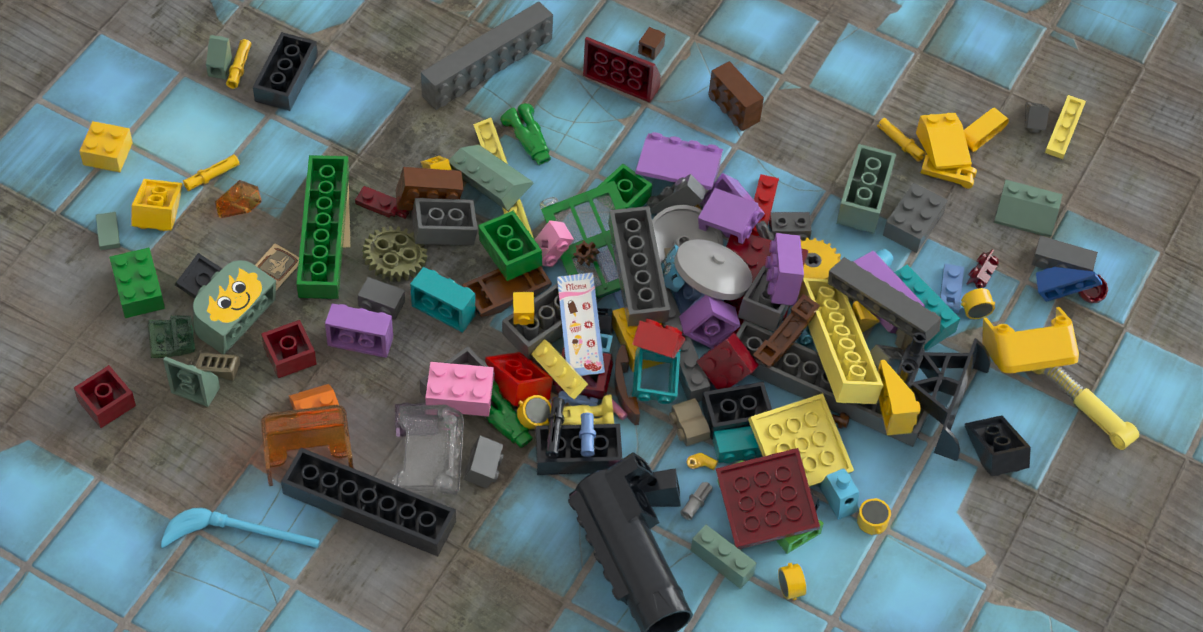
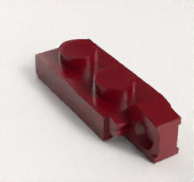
M363 186L355 199L356 205L388 218L397 215L406 219L409 215V211L397 209L396 198Z

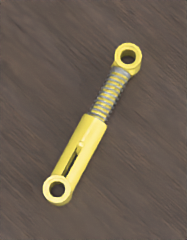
M1061 367L1032 370L1038 375L1045 374L1049 376L1054 383H1057L1059 388L1065 390L1064 392L1074 400L1073 403L1110 436V441L1117 449L1124 450L1139 438V431L1132 423L1124 422L1089 389H1083V387H1080V384L1077 385V382L1074 379L1072 380V377L1069 378L1070 375H1067V372L1064 373Z

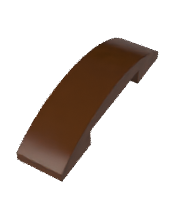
M803 294L791 308V313L769 340H765L753 354V357L769 368L773 366L799 338L818 311L820 305Z
M621 345L615 362V392L620 407L627 413V418L634 425H639L640 411L637 397H628L623 373H628L629 360L626 346Z

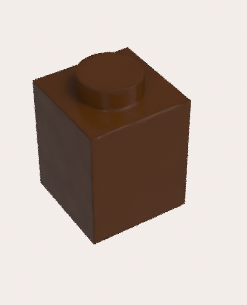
M649 27L639 40L638 54L655 60L665 45L666 34Z

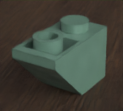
M210 35L206 60L208 76L226 80L229 68L233 64L229 38Z

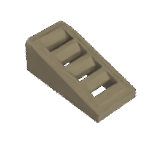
M200 353L195 367L204 372H212L219 378L234 381L240 366L239 356ZM207 360L206 366H202L203 361Z

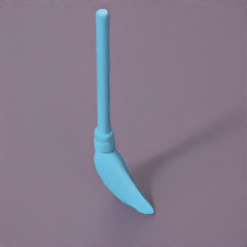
M191 508L175 516L169 521L161 541V547L163 548L186 534L201 530L208 525L222 528L229 526L318 548L320 544L319 539L229 518L227 514L211 512L206 508Z

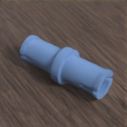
M586 412L581 414L579 438L581 439V455L590 457L595 454L594 438L596 437V431L594 430V414Z

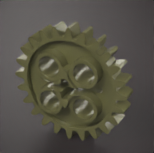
M389 226V230L382 227L381 232L375 230L374 235L370 233L368 239H365L362 258L365 259V265H369V271L376 270L375 276L382 274V279L388 276L391 282L393 278H397V281L400 282L401 277L408 281L409 275L415 278L416 273H419L425 267L427 260L425 244H415L414 232L408 234L407 228L404 231H400V226L396 230H393L392 226Z

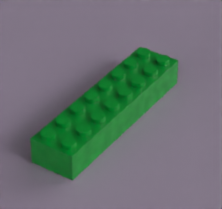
M309 155L296 283L298 298L339 299L349 181L348 156Z

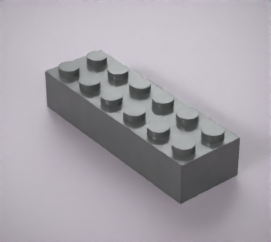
M650 207L610 210L608 225L628 327L638 326L640 321L645 322L646 319L658 323L668 322L670 307Z

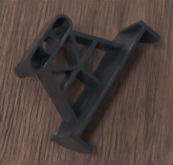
M917 332L913 335L911 344L906 347L897 374L914 393L915 400L919 402L920 407L943 425L934 453L958 461L960 446L957 438L951 432V428L972 369L988 373L991 364L990 356L985 346L976 338L969 353L924 352L923 346L926 336L923 333ZM919 368L928 379L915 381ZM946 368H964L960 381L943 377ZM938 391L954 396L950 409H947L935 399Z

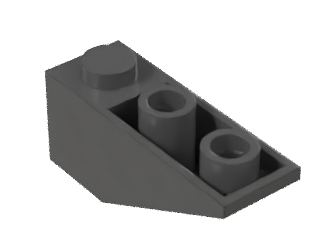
M689 174L685 178H679L673 186L664 188L659 195L650 197L646 204L650 207L651 214L659 213L675 205L696 206L703 201L706 189Z

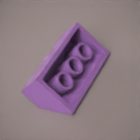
M871 251L853 261L864 270L871 272L875 277L887 282L891 287L903 292L907 297L925 307L920 299L875 251ZM871 312L880 320V323L888 332L896 334L897 327Z

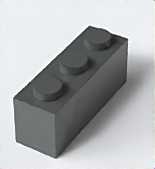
M1040 236L1031 265L1041 269L1059 267L1093 271L1098 252Z

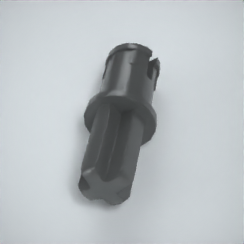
M765 221L756 224L759 237L769 240L774 239V235L769 231Z

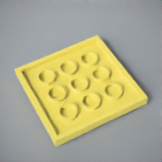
M823 393L748 418L762 456L799 448L809 487L822 483L825 476L838 470L846 469L848 473L854 471Z

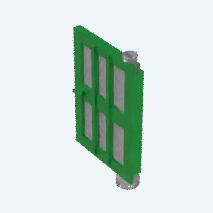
M615 181L560 202L556 197L543 200L539 206L546 224L549 220L564 222L574 238L569 248L560 257L567 275L593 273L596 300L620 291L608 221L610 210L626 209ZM583 240L587 244L593 242L596 245L595 248L600 252L596 254L598 261H594L590 266L585 262L580 265L577 262L578 259L573 255L576 253V245H580Z

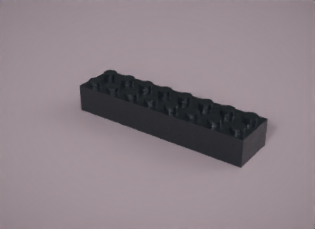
M300 448L281 481L284 495L437 557L456 523V509L304 448Z

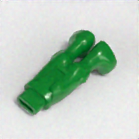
M524 103L518 106L517 111L515 108H510L501 116V123L505 127L512 126L514 128L515 137L520 141L529 156H531V159L536 161L537 165L549 162L551 160L550 150L546 145L541 127L534 121L533 115L535 111L533 106ZM520 119L524 120L527 127L522 125Z
M493 382L491 401L497 406V409L493 408L490 404L489 416H486V418L503 436L511 440L513 444L516 443L520 448H523L532 441L533 437L528 433L529 429L519 422L513 405L504 400L499 393L498 384Z

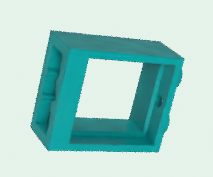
M638 347L635 351L632 397H637L640 401L655 400L660 404L672 403L678 394L681 350L678 351L673 359ZM643 359L670 363L668 392L641 388Z

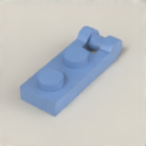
M944 264L940 298L954 313L959 314L964 267Z

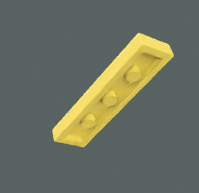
M1070 95L1067 96L1045 153L1061 159L1064 158L1086 101Z
M544 339L532 352L531 355L574 400L588 385L547 340Z

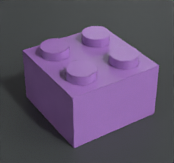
M707 295L679 316L684 335L710 348L716 346L741 326L735 307Z

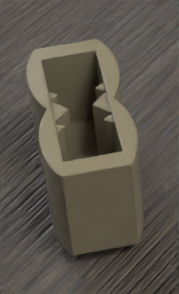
M695 398L672 405V411L669 413L672 424H676L678 428L677 435L680 441L689 446L710 439L708 423Z

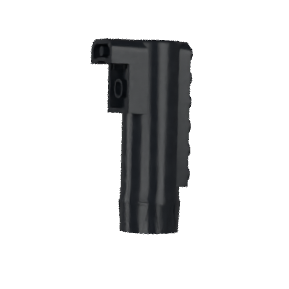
M632 452L611 467L598 470L581 480L576 489L569 494L570 499H568V503L578 514L577 521L587 533L585 535L586 540L596 551L594 556L604 568V577L613 586L612 593L614 597L628 605L631 616L635 619L640 631L677 632L690 622L693 613L684 597L682 588L674 578L650 530L660 522L642 487L656 479L648 463L642 457Z

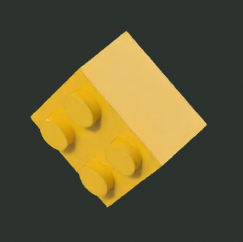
M92 121L79 150L83 165L121 172L133 144L130 128Z

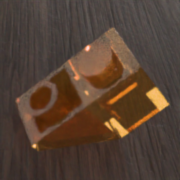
M239 180L216 200L215 204L218 217L225 218L249 213L262 201L258 186Z

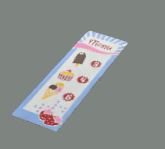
M593 273L557 277L566 361L580 376L604 373Z

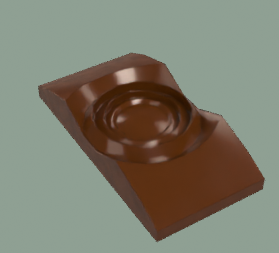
M538 267L508 281L501 271L496 269L462 284V287H468L475 293V308L482 317L502 313L513 304V292H534V297L548 289L552 282L542 267Z

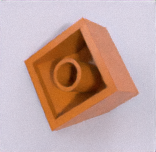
M329 384L289 395L301 431L341 420L340 406L335 392Z

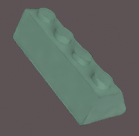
M480 145L462 147L449 159L451 169L461 171L462 180L506 211H509L534 184L533 181Z

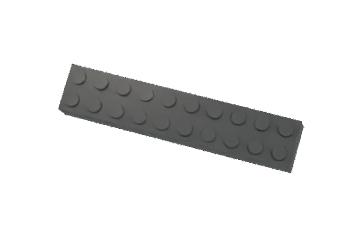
M744 320L736 335L753 357L757 349L765 340L768 341L773 333ZM794 343L770 368L753 357L759 366L750 375L804 399L823 393L831 411L840 415L841 412L846 413V415L850 416L849 419L887 435L879 400L876 404L836 402L818 352ZM920 407V414L917 415V424L914 425L912 433L887 436L913 447L929 413Z

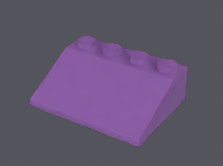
M656 132L648 133L635 174L675 183L679 178H685L691 174L705 189L712 190L719 172L723 149L712 144L708 146L702 145L698 141H683L675 136L669 138Z

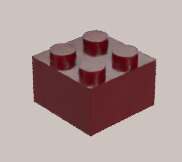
M300 320L261 333L264 350L278 379L317 365L315 350Z
M735 333L704 353L696 361L717 389L732 387L759 366Z
M110 365L74 387L77 401L100 428H103L136 406L133 392Z

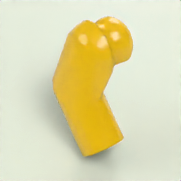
M697 453L689 456L686 463L691 469L706 466L714 470L718 461L703 453Z

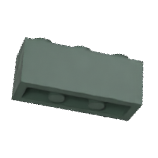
M705 525L692 538L690 551L740 589L754 575L757 563L708 525Z

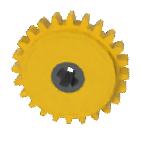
M808 237L805 241L801 240V248L808 250V256L803 268V278L828 279L829 270L840 261L841 254H836L837 249H832L830 247L831 244H825L824 240L817 241L816 238L809 240Z

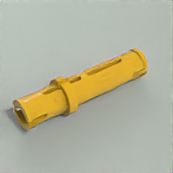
M240 40L234 62L229 68V77L226 85L231 89L238 87L240 77L244 74V65L251 48L249 40Z
M886 118L880 120L877 127L902 147V151L909 153L917 162L925 157L923 155H926V152L919 148L912 138L906 137Z
M233 154L207 169L198 170L193 176L184 179L183 184L187 191H191L202 184L206 185L211 179L239 166V160Z

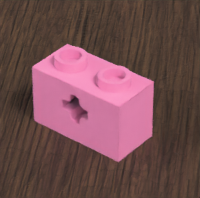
M549 220L534 239L542 250V265L553 267L573 242L574 238L564 222Z

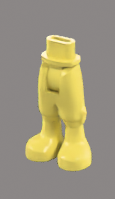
M605 395L602 403L597 406L577 405L564 407L563 415L565 419L562 425H581V414L586 412L594 414V417H601L594 418V424H614L612 395Z

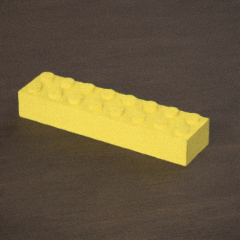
M803 278L797 299L799 300L805 294L820 305L818 311L808 324V328L836 402L876 404L883 383L848 297L829 285L828 279Z

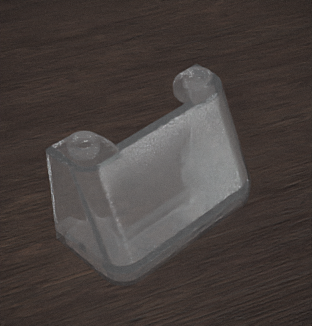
M448 405L400 406L397 420L401 428L406 430L404 471L396 473L393 478V484L414 493L456 495L460 488L464 427L462 413Z

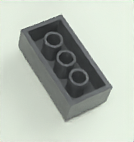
M558 283L534 298V324H513V313L502 320V334L528 359L533 357L531 355L532 352L544 339L552 344L563 336Z

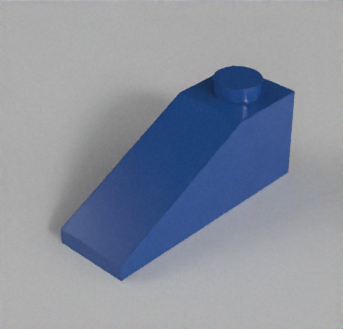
M1053 267L1036 273L1038 293L1046 302L1102 285L1101 279L1094 271Z

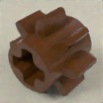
M583 240L580 245H576V253L573 255L578 259L577 262L580 265L585 262L590 266L594 261H598L596 254L600 252L595 248L596 245L593 242L587 244Z

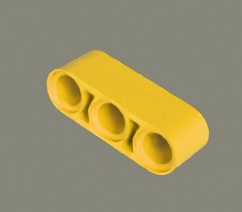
M996 108L990 109L964 130L968 148L973 152L978 150L1007 126L1009 119Z

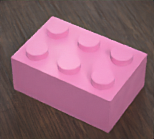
M430 362L425 397L426 411L489 416L493 388V367Z

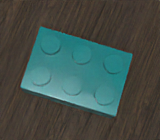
M425 267L420 270L410 283L411 306L463 333L476 316L475 293L470 288L462 287L454 280L445 278L436 271Z

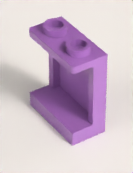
M714 188L698 217L699 229L707 231L709 226L737 236L738 243L743 244L745 238L750 237L753 224L757 223L760 218L758 203Z

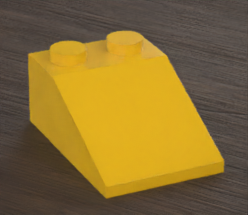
M956 113L920 116L916 135L934 168L937 170L971 167L972 162L963 126Z
M143 179L132 203L131 226L140 229L152 228L159 231H171L175 223L183 183Z
M880 360L878 373L883 387L878 400L887 435L912 433L914 425L917 424V415L920 414V404L915 400L911 389L885 360Z

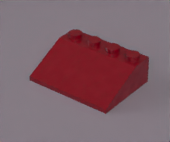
M589 37L585 38L583 76L650 103L660 88L661 75L654 63Z

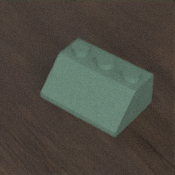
M1005 180L994 223L1051 238L1063 194Z

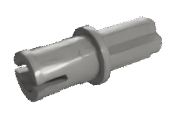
M708 482L701 483L696 492L689 496L690 500L680 511V514L685 519L692 520L697 510L704 506V501L713 487Z

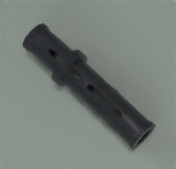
M558 397L552 399L551 413L548 415L549 430L545 456L548 458H557L559 456L561 427L565 419L563 415L565 400Z

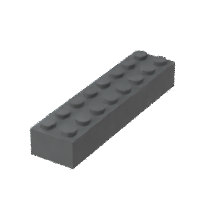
M538 1L421 72L422 97L437 110L440 107L446 106L453 99L462 96L463 93L471 88H475L484 80L490 79L497 72L506 69L515 61H519L528 53L534 52L541 45L547 44L552 39L553 14Z

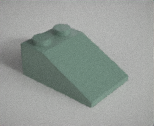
M165 357L163 361L171 393L209 407L220 389L218 377L212 372H204L193 365H186Z

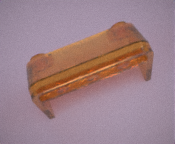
M330 405L269 413L262 418V437L269 486H273L271 467L283 465L287 461L288 450L329 445V450L333 457H348L349 467L353 468L347 414L344 407Z

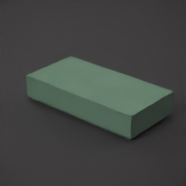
M116 212L96 214L100 250L119 248L120 239Z

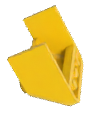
M1056 307V318L1051 320L1050 327L1015 332L1007 324L993 326L988 318H983L982 344L1000 371L1004 373H1018L1071 365L1078 362L1079 351L1073 324L1060 307Z

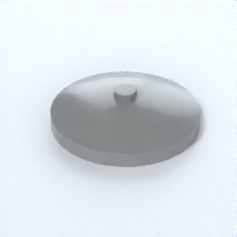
M689 205L668 207L659 212L652 220L661 263L665 258L664 248H671L674 245L679 247L689 240H708L723 245L721 231L710 226L707 231L699 229L698 217L702 210Z
M701 239L689 240L681 244L675 255L674 263L679 275L691 287L707 296L722 300L738 299L746 294L752 284V274L744 260L732 250L718 243Z

